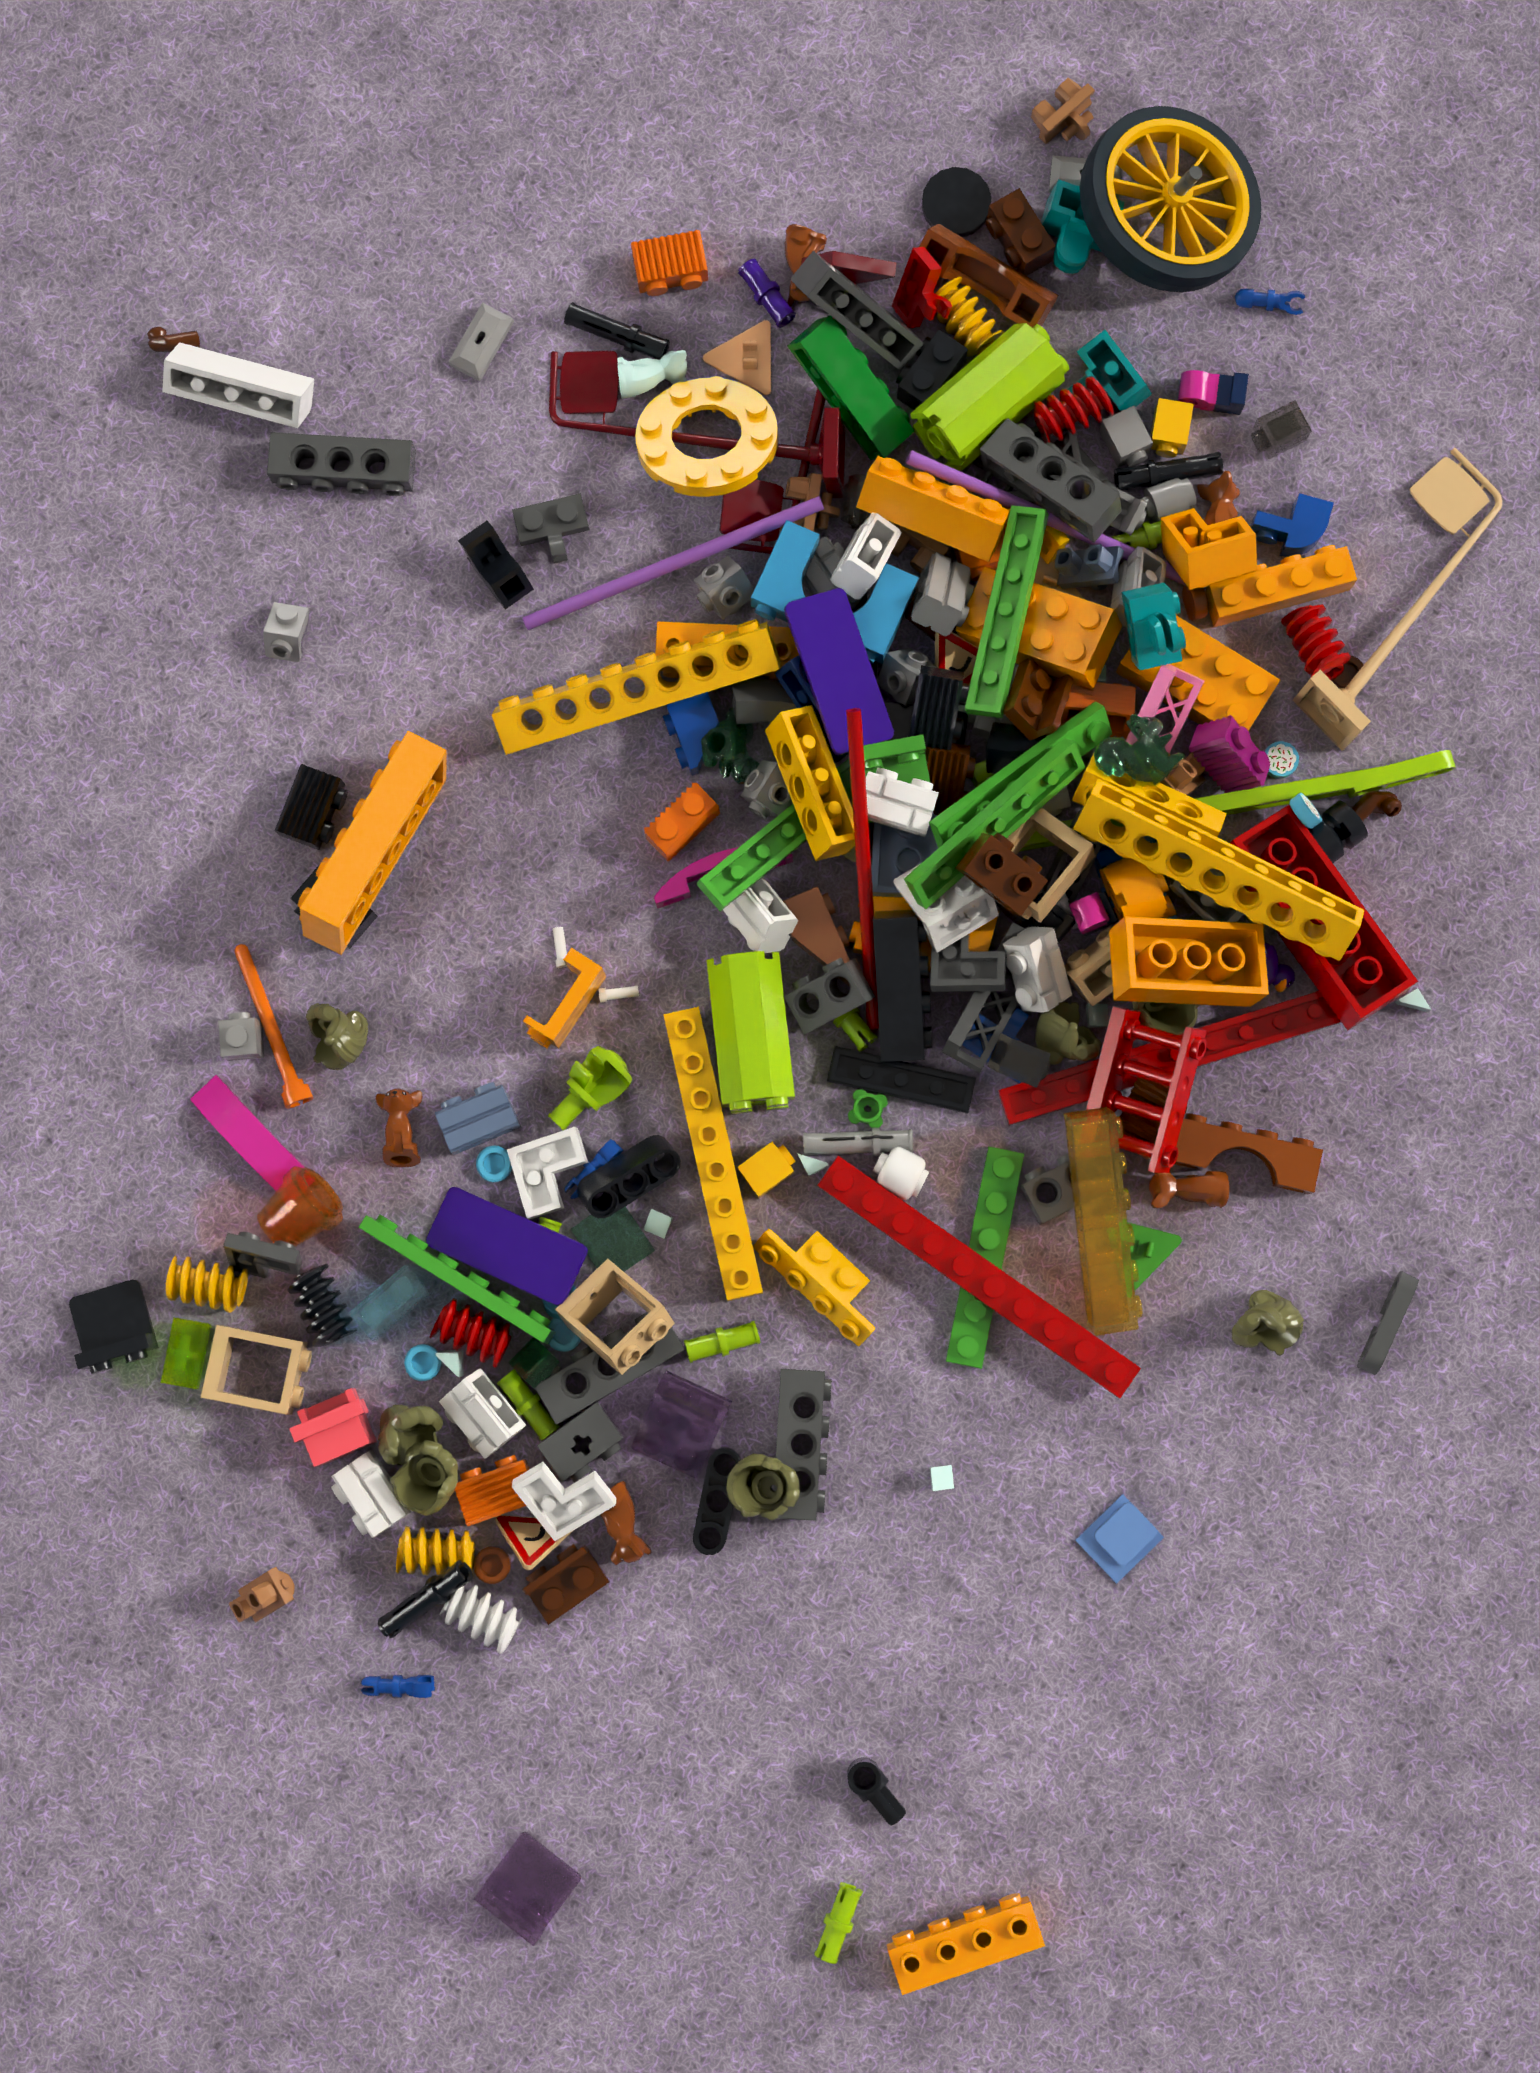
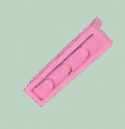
M1170 664L1161 665L1116 763L1131 769L1135 761L1137 767L1135 772L1145 776V772L1153 770L1150 778L1161 770L1189 715L1204 680ZM1174 676L1194 685L1189 697L1173 703L1169 691ZM1165 696H1166V699H1167V702H1168L1169 705L1160 708V706H1161V704H1162V702H1163V700H1164V698H1165ZM1184 705L1178 717L1176 707ZM1171 710L1175 726L1171 732L1158 736L1153 723L1156 714ZM1150 717L1153 719V721L1150 722L1147 720V718ZM1143 723H1148L1146 729H1143ZM1150 729L1153 738L1144 741ZM1169 737L1163 749L1160 740ZM1155 742L1160 755L1158 762L1143 768L1138 752L1141 747Z

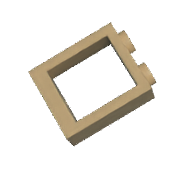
M1040 808L1007 838L1014 844L1011 851L1017 855L1031 836L1038 832L1074 858L1038 903L1032 901L1022 914L1023 918L1029 920L1032 916L1040 923L1095 857L1091 842L1043 808Z
M609 1259L601 1264L555 1309L567 1328L621 1375L630 1367L636 1365L642 1355L657 1341L665 1337L668 1330L675 1324L664 1305ZM623 1291L648 1314L611 1349L585 1326Z
M216 1325L200 1398L285 1415L293 1414L294 1408H300L304 1395V1387L299 1386L301 1373L308 1372L311 1363L312 1351L307 1350L308 1342ZM235 1338L292 1349L280 1403L223 1392Z

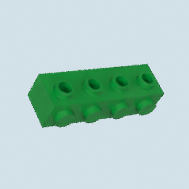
M831 315L817 319L788 344L787 347L832 408H839L843 424L870 461L875 460L877 456L885 458L915 432L909 424L910 418L905 410L895 405L888 395L889 389L884 381L879 377H875L867 366L868 359L864 353L858 348H854L846 337L848 335L846 328Z

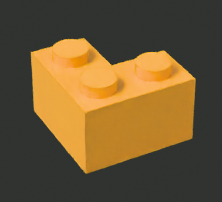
M1192 508L1160 518L1163 555L1189 590L1203 588L1209 584L1229 578H1237L1257 570L1256 533L1242 516L1207 525L1197 511Z

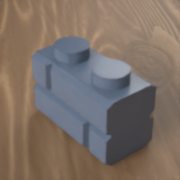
M490 1082L474 1090L476 1096L462 1101L461 1096H457L440 1104L442 1110L435 1112V1116L448 1148L453 1155L521 1127L503 1085L496 1087L494 1082Z

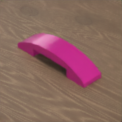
M739 847L723 850L701 858L675 874L654 896L657 909L690 898L691 893L687 883L701 879ZM792 853L774 868L793 862Z
M215 1075L190 1099L225 1140L288 1203L315 1179L305 1166L241 1102V1099L218 1075Z

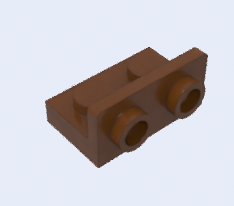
M1031 657L1021 661L1003 714L1030 741L1043 735H1050L1061 724V717L1066 702L1069 699L1073 679L1069 675H1065L1053 681L1047 672L1041 669Z
M575 1544L571 1545L556 1556L560 1563L547 1571L543 1565L525 1577L529 1584L522 1590L525 1595H529L548 1625L610 1582L586 1545L580 1549H577Z

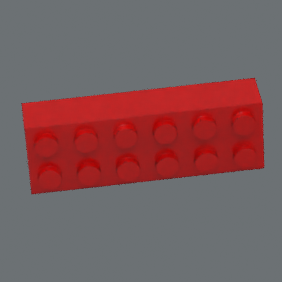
M1290 804L1230 842V844L1365 910L1361 926L1340 961L1332 957H1323L1317 954L1312 947L1299 941L1289 940L1276 930L1347 1031L1402 996L1418 982L1310 831L1295 815ZM1244 886L1249 892H1257L1252 886ZM1284 902L1276 903L1281 908H1291ZM1310 919L1313 924H1324L1321 920Z

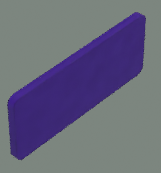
M836 588L789 602L784 607V613L834 754L843 755L849 753L847 709H861L863 745L890 740L894 736V730L846 592L842 588Z
M451 1187L448 1190L426 1237V1243L429 1244V1247L557 1306L562 1304L568 1297L588 1253V1249L584 1244L458 1187Z

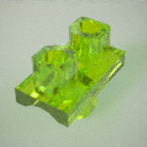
M173 1317L160 1383L199 1389L211 1324Z

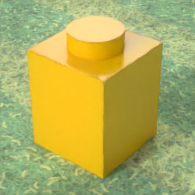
M1158 398L1150 434L1153 441L1151 449L1156 450L1158 456L1174 458L1177 454L1183 455L1188 442L1194 404Z
M772 1141L739 1165L737 1169L757 1197L761 1198L794 1174L791 1165L796 1161L783 1144L777 1148Z

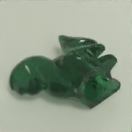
M733 707L729 708L725 720L718 722L715 728L709 730L701 739L702 752L706 767L712 768L719 761L722 777L729 778L731 775L736 783L744 784L748 775L753 770H756L760 763L748 755L746 746L751 742L754 735L753 724L736 725Z
M1132 714L1130 715V720L1126 721V724L1137 741L1131 745L1119 737L1103 739L1097 745L1094 752L1095 764L1099 770H1102L1108 776L1122 777L1126 773L1137 781L1151 782L1156 786L1179 765V762L1185 755L1180 752L1170 755L1165 750V746L1173 736L1170 733L1161 737L1158 736L1163 729L1162 721L1154 717H1139Z

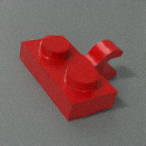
M925 247L912 248L891 306L908 328L920 327L924 317L929 321L933 320L936 312L940 313L944 319H948L952 308L949 300L934 293L942 268Z

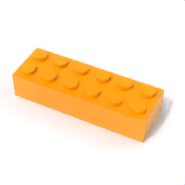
M407 731L402 741L396 740L388 754V760L390 761L384 770L378 769L370 784L372 789L366 799L361 798L358 801L352 814L354 820L348 829L345 827L341 829L334 843V847H336L330 859L325 857L316 872L318 879L312 889L309 887L305 888L298 901V907H300L299 920L302 924L303 936L340 955L343 954L446 781L447 750L410 731Z

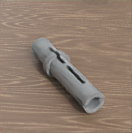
M872 1127V1131L806 1132L803 1133L804 1155L873 1153L874 1157L880 1156L882 1152H891L895 1147H902L913 1152L912 1129L880 1131V1127Z

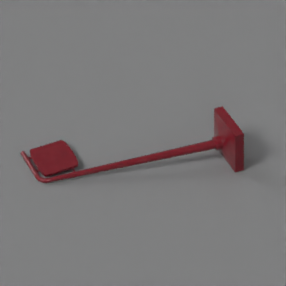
M837 251L818 254L855 285L895 277L897 262ZM807 257L802 258L801 265L807 259ZM818 388L804 447H810L811 443L816 441L826 401ZM801 460L798 477H807L810 461ZM756 479L737 491L723 494L719 531L721 534H727L781 512L783 499L792 500L791 507L800 504L801 500L783 497L784 489L782 486ZM780 528L749 540L759 541L761 546L741 543L729 549L771 554L774 547H767L764 544L765 542L776 541L779 537Z
M615 351L565 352L561 366H557L558 352H551L549 413L554 423L562 427L635 437L636 428L605 424V413L615 412L619 395L618 356ZM557 369H561L560 396H556ZM556 400H560L564 414L603 413V424L560 419L556 414ZM824 408L819 443H811L810 447L778 444L774 457L810 461L811 465H820L828 493L833 494L832 498L844 499L846 430L839 408ZM672 432V441L675 443L724 450L733 449L739 439Z

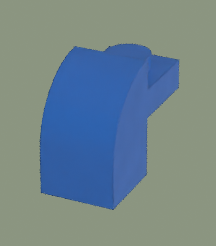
M1299 493L1293 504L1290 519L1257 510L1252 520L1251 528L1257 535L1256 539L1262 543L1273 545L1277 541L1283 542L1280 556L1302 555L1310 551L1322 537L1328 526L1334 502Z

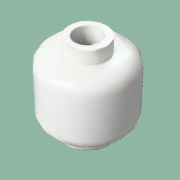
M902 1147L893 1148L889 1155L882 1152L872 1171L878 1174L876 1181L878 1184L903 1201L908 1200L911 1195L917 1198L929 1174V1171L925 1170V1160Z

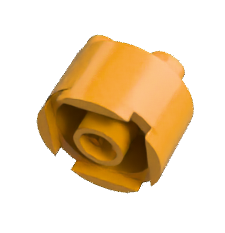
M1123 858L1099 871L1106 893L1113 901L1115 906L1113 909L1119 921L1125 916L1167 919L1176 915L1169 896L1163 895L1164 892L1169 891L1164 876L1153 873L1146 865L1132 858Z

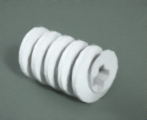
M476 1585L467 1592L464 1591V1586L459 1588L451 1595L450 1600L444 1604L440 1612L441 1615L446 1611L445 1624L450 1625L459 1618L458 1631L464 1632L471 1625L472 1639L475 1640L482 1633H485L484 1645L488 1647L498 1640L497 1652L502 1654L508 1647L523 1617L519 1621L516 1620V1607L511 1608L506 1614L503 1613L504 1601L502 1599L493 1607L490 1606L491 1593L489 1592L481 1599H477L478 1586Z

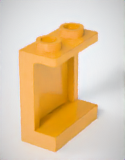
M572 947L563 960L568 969L577 974L578 978L548 1023L542 1025L528 1015L523 1020L528 1027L526 1033L532 1040L546 1049L551 1044L560 1048L606 979V974L601 966Z

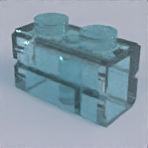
M404 1265L354 1307L349 1314L372 1341H378L415 1310L418 1303L422 1304L433 1293L411 1266Z

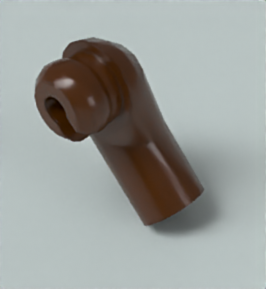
M154 327L147 333L150 340L148 345L155 352H171L179 342L200 348L197 331L166 335L167 332L164 328Z
M1370 791L1352 809L1364 822L1371 813L1386 814L1388 817L1396 816L1401 811L1402 803L1395 794L1389 791Z

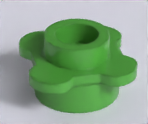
M864 1089L856 1090L853 1093V1109L848 1113L849 1121L853 1124H858L859 1122L869 1124L871 1128L881 1127L883 1124L882 1111L888 1104L886 1096L883 1094L874 1095L867 1093ZM865 1106H870L871 1111L866 1112L864 1110Z

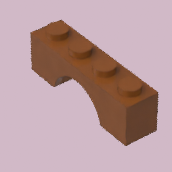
M941 224L928 228L919 246L925 247L942 268L939 277L949 280L962 277L961 284L969 285L970 288L984 295L1001 310L1002 315L1017 324L1027 323L1031 327H1034L1036 324L1042 326L1059 296Z
M1190 1113L1185 1114L1176 1145L1178 1157L1175 1165L1204 1170L1219 1153L1226 1150L1239 1149L1248 1151L1263 1161L1271 1175L1273 1187L1304 1194L1315 1192L1323 1149L1314 1148V1141L1293 1137L1292 1142L1278 1140L1279 1134L1272 1131L1257 1129L1256 1134L1243 1132V1126L1240 1124L1221 1121V1125L1216 1126L1207 1124V1117Z

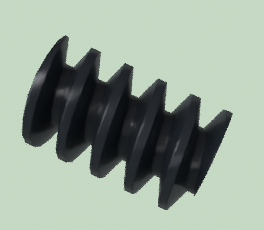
M328 1264L320 1265L293 1279L295 1282L288 1288L290 1294L301 1293L294 1301V1305L296 1307H307L300 1315L301 1320H313L306 1328L307 1333H319L312 1342L314 1347L327 1346L357 1331L346 1330V1327L353 1321L352 1316L340 1317L339 1315L347 1307L346 1303L334 1304L333 1302L341 1294L340 1290L328 1291L327 1289L335 1281L334 1277L322 1278L321 1276L329 1267Z

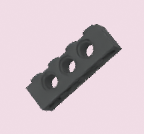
M812 251L790 279L810 300L900 371L924 344L905 324L815 251Z
M1007 418L980 448L984 468L1094 543L1122 512L1120 493L1112 483L1106 480L1101 482L1091 475L1090 470L1084 464L1078 461L1073 463L1063 456V453L1056 445L1050 442L1045 444L1035 437V434L1028 426L1022 423L1017 425ZM1023 456H1030V457H1032V458H1031L1030 460H1028V461H1019V460H1018L1019 458H1021V457H1023ZM1051 475H1058V476H1060V477H1059L1058 479H1056V480H1047V479H1046L1048 476H1051ZM1079 494L1088 495L1087 498L1082 500L1074 498L1076 495Z
M270 432L267 475L272 483H276L278 488L285 490H296L298 485H311L313 490L319 492H331L333 487H346L348 492L354 494H366L368 489H380L383 494L389 496H402L404 491H413L416 449L412 440ZM306 458L315 459L311 468L306 470L298 468L302 460ZM341 460L350 461V465L345 471H334V466L337 462ZM376 462L386 464L384 470L378 474L369 472L370 466Z
M648 1312L634 1320L635 1323L638 1324ZM671 1327L665 1337L657 1341L650 1348L649 1353L641 1357L640 1361L630 1367L623 1375L616 1371L613 1375L607 1376L599 1369L601 1357L595 1351H592L590 1347H587L571 1356L573 1364L563 1370H560L559 1366L556 1365L540 1374L539 1377L542 1382L534 1387L557 1425L685 1351V1348L673 1327ZM619 1328L602 1339L612 1349L631 1330L624 1333L622 1328ZM576 1372L584 1375L587 1381L585 1390L580 1394L572 1393L567 1387L569 1376Z
M781 1369L775 1458L795 1471L806 1472L811 1478L809 1488L800 1492L794 1507H789L788 1511L783 1515H779L778 1518L816 1521L817 1512L824 1513L825 1490H818L819 1475H826L827 1453H820L821 1438H828L830 1416H822L823 1401L831 1400L832 1379H825V1371ZM799 1397H810L815 1403V1411L808 1418H801L794 1412L793 1405ZM800 1433L809 1435L813 1441L812 1450L805 1455L795 1453L791 1447L792 1439ZM774 1485L773 1491H776L777 1487Z

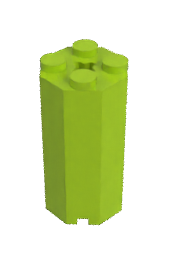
M1027 323L1012 325L910 413L911 419H918L913 425L916 435L935 459L942 455L948 460L944 465L962 471L981 455L980 448L1007 418L1014 423L1019 422L1034 409L1035 402H1042L1065 382L1064 374L1069 371V365L1060 354L1055 352L1049 343V334L1041 325L1036 324L1034 327L1029 326Z
M764 951L723 955L721 956V964L717 965L714 963V958L706 960L722 1107H730L731 1114L752 1112V1106L766 1104L767 1110L789 1108L788 1101L795 1099L779 952H772V959H765Z

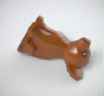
M792 224L786 228L785 257L793 275L801 266L802 258L808 257L812 251L818 253L824 250L827 242L826 235L798 224ZM791 281L787 301L789 306L791 307L795 300L799 302L809 301L810 299Z
M1224 471L1220 478L1213 480L1209 485H1197L1200 497L1212 503L1204 519L1207 525L1238 517L1233 500L1239 497L1240 490L1236 488V484L1232 481L1230 471Z
M397 1088L388 1091L386 1095H376V1103L379 1108L387 1111L389 1114L385 1126L386 1145L382 1148L383 1160L386 1165L392 1167H413L421 1162V1158L418 1156L417 1144L413 1143L412 1140L413 1131L407 1116L412 1109L418 1107L422 1102L423 1095L420 1090L410 1094L403 1089Z
M1207 1171L1205 1175H1190L1176 1179L1170 1172L1154 1173L1149 1182V1191L1153 1197L1151 1206L1153 1208H1162L1176 1196L1188 1202L1206 1203L1209 1207L1217 1206L1222 1208L1227 1204L1229 1198L1228 1175L1223 1171Z
M621 1481L610 1488L616 1497V1505L600 1514L605 1523L607 1533L616 1541L615 1549L610 1556L611 1561L615 1565L621 1562H636L643 1557L644 1553L647 1555L652 1553L650 1547L634 1533L635 1507L626 1488V1483Z

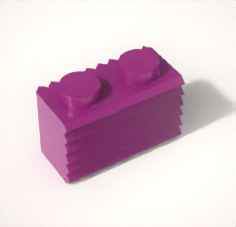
M1231 715L1227 718L1211 720L1209 723L1205 722L1203 725L1199 724L1195 729L1189 746L1190 753L1193 752L1194 757H1197L1198 762H1201L1202 767H1205V771L1209 772V776L1213 777V781L1217 782V786H1220L1221 791H1224V793L1252 789L1264 785L1271 765L1269 757L1264 751H1259L1251 741L1248 730L1243 726L1240 727Z

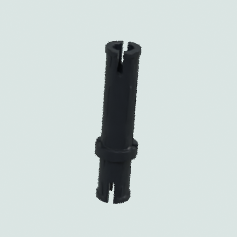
M574 302L569 305L565 314L564 324L624 346L625 351L633 353L635 350L660 360L668 352L670 340L645 332L640 325H627L576 305Z
M1220 452L1156 463L1154 460L1145 461L1144 465L1114 469V482L1116 488L1127 490L1145 486L1149 488L1174 478L1182 480L1185 478L1194 479L1204 476L1222 475L1223 460Z
M459 1560L442 1574L431 1576L426 1580L425 1586L378 1619V1627L381 1633L386 1637L394 1638L404 1628L418 1620L430 1609L438 1604L443 1605L448 1602L455 1591L472 1581L473 1573L470 1567L465 1562L462 1563Z

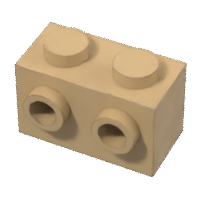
M1112 927L1101 931L1097 935L1096 941L1085 950L1081 949L1074 952L1064 965L1069 982L1077 993L1091 1006H1095L1113 992L1109 930Z

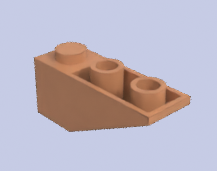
M817 886L783 901L798 919L793 932L789 934L794 943L823 966L839 958H842L844 964L850 961L845 947L850 946V943L842 925L836 928L830 916L836 912L828 893L821 895ZM841 976L838 977L840 980H842L846 985L850 987V984L846 978Z

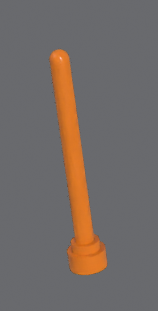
M239 944L234 952L285 1083L282 1086L284 1091L281 1094L287 1109L294 1108L300 1105L298 1102L300 1100H303V1104L311 1101L313 1095L309 1085L304 1084L303 1079H298L250 951L246 945Z

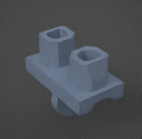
M1101 544L1090 545L1086 550L1059 549L1055 561V568L1059 571L1057 585L1062 589L1091 586L1093 590L1097 591L1104 590L1108 584L1118 583V566L1120 559L1123 557L1124 550L1120 546L1104 547Z

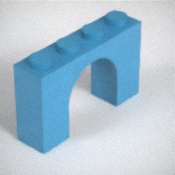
M786 520L751 596V607L756 608V614L771 621L779 618L788 622L784 613V607L791 601L805 598L802 583L819 546L820 534ZM887 563L867 603L853 613L870 664H873L874 661L883 664L886 653L890 649L918 586L919 577Z

